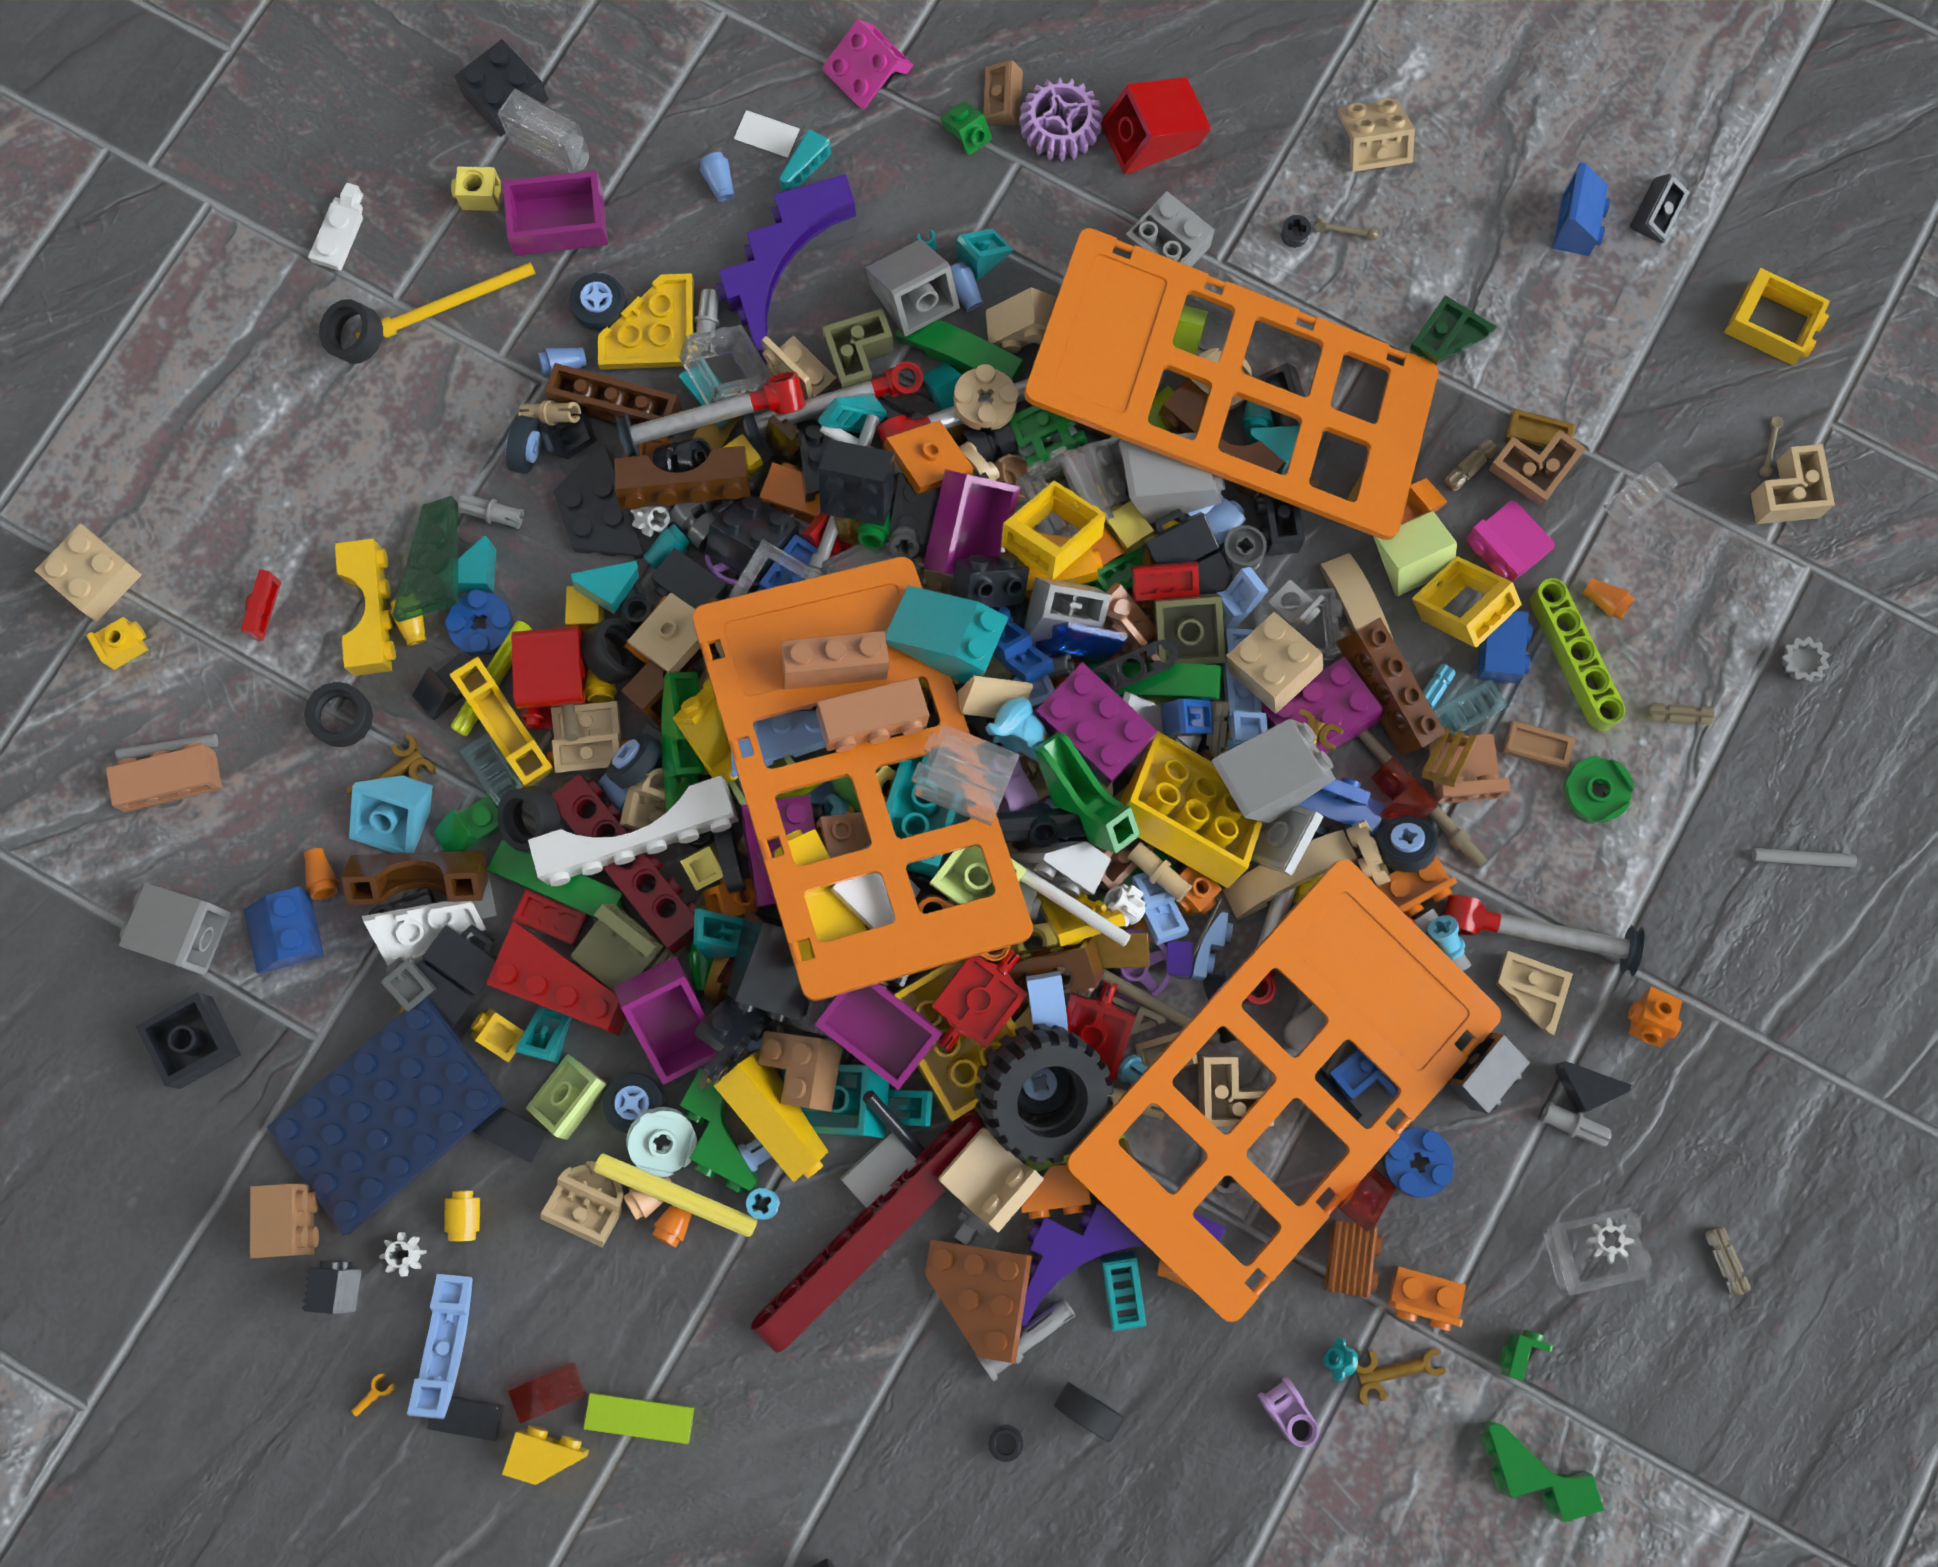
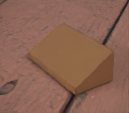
M1013 60L985 67L983 114L988 125H1019L1023 72Z

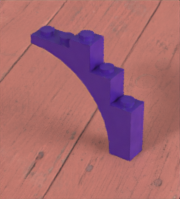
M846 174L774 194L776 207H772L771 211L775 224L746 232L749 244L744 245V250L748 262L719 270L722 282L716 283L721 302L728 301L730 311H738L742 327L748 325L751 335L745 336L750 354L757 353L760 364L766 362L762 355L764 350L761 340L765 336L768 337V313L773 292L782 272L796 253L812 238L831 226L856 216L855 201Z
M1096 1204L1093 1210L1090 1208L1086 1209L1079 1224V1227L1084 1229L1082 1235L1045 1217L1042 1223L1035 1221L1027 1240L1032 1242L1030 1250L1042 1256L1039 1262L1034 1259L1031 1261L1022 1325H1027L1040 1301L1057 1282L1078 1266L1105 1253L1146 1245L1109 1209L1099 1204ZM1193 1212L1194 1218L1220 1242L1226 1228Z

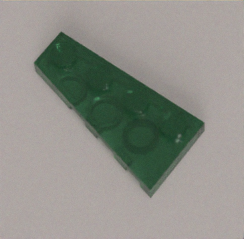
M452 496L422 505L392 616L398 622L458 604V503Z

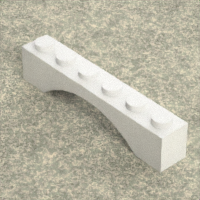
M721 775L689 786L680 800L666 814L650 825L632 833L615 837L592 838L575 835L559 829L529 839L528 843L537 877L547 885L560 886L570 882V877L582 873L583 875H593L601 872L603 866L612 863L616 865L626 864L633 861L636 855L645 852L648 854L659 853L666 850L669 844L678 841L680 843H689L697 840L699 834L711 830L714 833L725 831L731 828L732 823L738 822L739 818L729 785Z

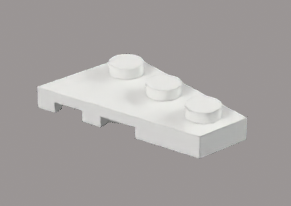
M445 901L362 916L368 931L388 966L399 957L405 961L412 956L416 960L414 964L420 959L425 960L422 958V955L446 924L451 925L460 933L472 924L481 931L486 929L472 901ZM470 932L467 938L473 936V934Z

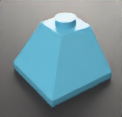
M405 776L355 782L352 786L349 839L394 854L414 853L430 814L433 786Z

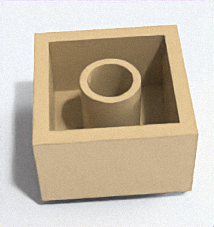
M81 523L34 570L74 606L96 622L142 575Z
M1275 612L1226 655L1229 673L1275 714L1323 671L1322 652Z

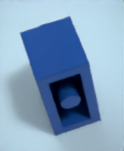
M1515 611L1480 644L1477 679L1516 684L1524 674H1528L1530 655H1526V645L1530 643L1533 631L1532 624L1528 623V612Z

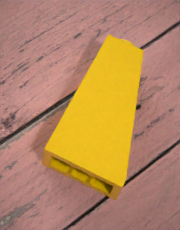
M799 829L786 835L796 865L804 866L830 859L816 829L804 834ZM781 846L774 851L775 857L784 855ZM833 885L808 891L804 895L816 937L820 942H828L867 931L864 923L829 890ZM810 941L799 942L798 946L802 960L814 958Z
M760 1048L734 1067L714 1087L793 1183L803 1174L809 1179L824 1166L820 1160L828 1153V1150L800 1107L780 1104L784 1082L775 1068L758 1065Z

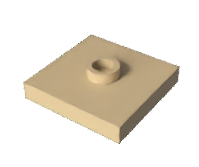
M670 593L627 642L667 673L679 672L700 649L693 625L695 609L673 593Z

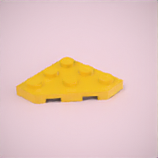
M692 273L661 274L652 282V287L641 298L638 296L620 313L621 317L610 328L606 327L598 335V366L600 370L695 366L693 348L694 279Z

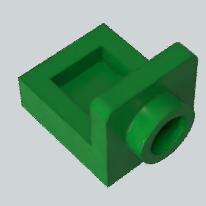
M965 101L953 106L948 113L940 118L943 127L960 139L963 149L968 155H971L992 140L984 114Z
M1523 1330L1522 1335L1511 1333L1508 1346L1503 1347L1499 1358V1366L1502 1367L1501 1375L1523 1381L1531 1348L1552 1353L1553 1345L1543 1343L1545 1336L1532 1331Z

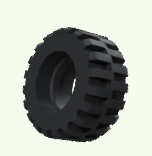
M1045 1023L1034 1024L1033 1031H1030L1026 1026L1015 1029L1016 1036L1010 1038L1006 1034L998 1041L1001 1046L996 1051L990 1048L985 1055L989 1061L986 1066L980 1065L977 1072L981 1083L974 1085V1096L979 1100L975 1106L978 1115L983 1119L982 1123L1006 1151H1010L1016 1158L1023 1161L1029 1159L1033 1164L1041 1165L1046 1163V1158L1052 1164L1061 1163L1064 1161L1063 1156L1070 1154L1113 1107V1101L1108 1098V1095L1114 1093L1113 1082L1107 1078L1110 1071L1106 1063L1100 1059L1101 1056L1090 1045L1073 1032H1068L1064 1027L1053 1025L1049 1028ZM1051 1066L1064 1067L1069 1074V1090L1060 1108L1043 1119H1022L1018 1115L1017 1101L1020 1090L1026 1080L1043 1068Z

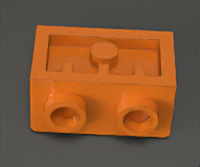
M1435 856L1434 861L1428 867L1417 872L1395 871L1388 875L1391 879L1390 882L1377 887L1404 914L1412 917L1424 910L1421 903L1430 898L1436 903L1451 895L1450 887L1456 884L1457 880L1455 877L1449 878L1437 856Z
M1396 1266L1387 1307L1397 1310L1395 1317L1416 1322L1417 1316L1431 1319L1429 1326L1450 1331L1452 1325L1462 1327L1463 1320L1459 1319L1466 1285Z

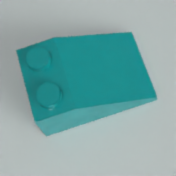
M908 585L886 631V643L966 684L974 675L982 676L986 672L1009 617L978 601Z
M839 1065L832 1112L800 1108L817 1135L885 1138L886 1125L862 1098L866 1092L873 1090L885 1105L888 1106L889 1082L867 1065ZM782 1069L781 1079L784 1082L786 1070Z

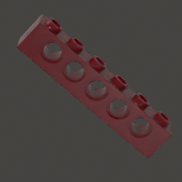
M578 774L551 795L557 803L560 815L576 835L599 838L604 837L609 831H616V836L634 832V829L629 828L625 830L620 825L619 821H621L622 814L612 802L607 806L599 797L604 792L592 778L586 782ZM595 806V814L590 818L584 819L583 814L585 810ZM645 853L636 855L635 863L628 868H622V865H616L615 863L603 866L604 870L673 954H676L694 939V914L698 908L692 901L687 905L683 902L679 895L684 891L672 876L667 880L662 876L659 870L664 866L654 854L645 855ZM656 880L655 888L651 892L642 893V886L646 881ZM667 905H676V911L673 916L662 918V911Z

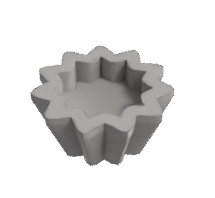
M1807 637L1804 641L1800 638H1795L1792 645L1785 646L1784 656L1782 657V665L1785 667L1784 673L1790 674L1791 679L1808 683L1813 678H1823V670L1830 667L1826 662L1829 653L1822 651L1823 644L1821 642L1814 643L1811 637Z

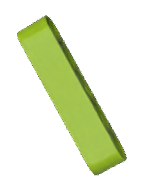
M1546 579L1532 593L1530 597L1531 608L1588 724L1597 731H1607L1624 717L1626 710L1624 702L1567 587L1558 579ZM1542 592L1552 594L1555 602L1545 600ZM1557 620L1564 621L1568 625L1569 631L1561 630L1557 626ZM1571 649L1580 651L1583 660L1575 659L1571 654ZM1591 678L1597 684V690L1589 688L1585 679ZM1600 707H1605L1611 712V720L1601 715Z

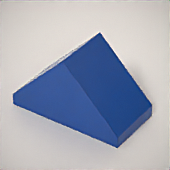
M1177 699L1161 704L1164 735L1176 737L1214 734L1211 701Z

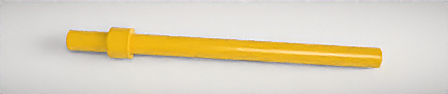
M531 262L394 318H390V316L381 319L383 336L388 338L396 335L399 329L536 274ZM361 331L355 333L357 339L359 338Z

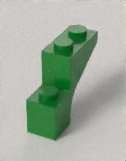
M1057 732L1034 748L1054 806L1080 816L1089 844L1116 854L1140 836L1132 808L1117 801L1104 790L1066 734Z
M699 1069L680 1106L687 1109L685 1116L701 1125L704 1124L705 1120L710 1122L690 1159L697 1162L695 1169L706 1176L713 1178L715 1173L725 1177L727 1179L725 1186L742 1195L745 1189L752 1192L758 1185V1177L745 1162L737 1143L727 1129L725 1123L726 1100L714 1087L716 1083L714 1082L704 1091L698 1087L703 1070Z
M1493 1421L1481 1423L1483 1433L1479 1434L1480 1442L1485 1454L1491 1455L1494 1469H1491V1476L1498 1491L1502 1490L1504 1495L1514 1498L1545 1489L1546 1492L1542 1493V1498L1549 1515L1553 1514L1554 1518L1562 1522L1605 1511L1593 1474L1586 1471L1571 1474L1552 1473L1504 1425Z

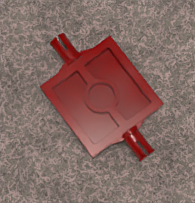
M1009 949L1008 954L1002 958L998 965L987 962L979 955L967 958L930 1006L941 1014L949 1026H951L938 1042L947 1051H951V1048L961 1035L972 1038L984 1049H987L1028 995L1027 992L1014 983L1008 974L1021 958L1018 954L1014 955L1015 952Z
M1104 980L1099 998H1088L1073 992L1066 1008L1068 1032H1073L1101 1056L1100 1059L1106 1063L1110 1071L1107 1078L1114 1081L1117 1077L1137 1015L1121 1010L1112 1004L1118 984L1114 982L1111 984V981Z

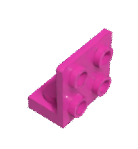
M857 19L822 66V70L859 108L865 109L891 74H894L896 71L907 75L914 64L873 24Z

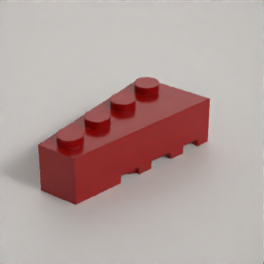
M514 921L512 922L486 984L507 994L619 1036L626 1021V1016L620 1007L616 993L528 929Z

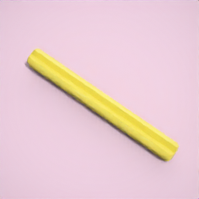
M601 1154L594 1166V1171L602 1176L746 1237H750L753 1234L757 1225V1219L606 1154Z

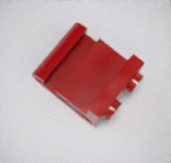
M580 626L512 632L513 695L517 709L585 703L586 693L582 690V679H585V667L581 645L584 633Z

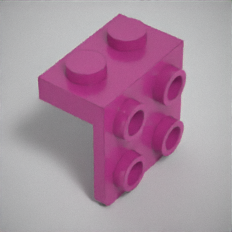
M1515 501L1508 502L1487 521L1481 520L1473 527L1465 539L1472 550L1491 567L1496 575L1513 583L1551 552L1555 546L1554 541Z

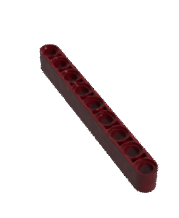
M972 1109L955 1119L916 1158L914 1162L917 1164L909 1172L907 1168L889 1185L892 1188L884 1196L881 1193L867 1208L855 1217L755 1316L751 1323V1329L774 1352L778 1353L787 1348L947 1190L938 1180L939 1176L981 1128H985L982 1123L983 1119L978 1115L977 1111Z

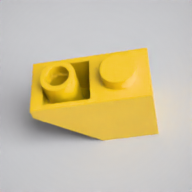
M528 1425L527 1430L521 1429L515 1433L502 1475L537 1485L587 1457L589 1449L581 1447L582 1441L562 1435L561 1440L547 1436L548 1430Z

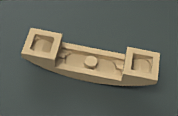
M1348 553L1320 564L1319 567L1331 594H1336L1352 631L1381 617L1392 637L1378 600L1352 555Z
M1340 830L1311 840L1292 876L1259 865L1237 879L1228 889L1225 888L1223 892L1237 920H1240L1268 906L1267 901L1325 873L1334 862L1349 860L1354 863L1358 861V858L1344 831Z

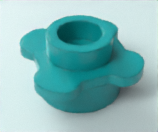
M1337 1338L1334 1341L1333 1347L1324 1355L1323 1364L1331 1370L1335 1381H1342L1345 1376H1350L1355 1372L1358 1365V1355L1353 1348L1346 1347L1344 1339Z

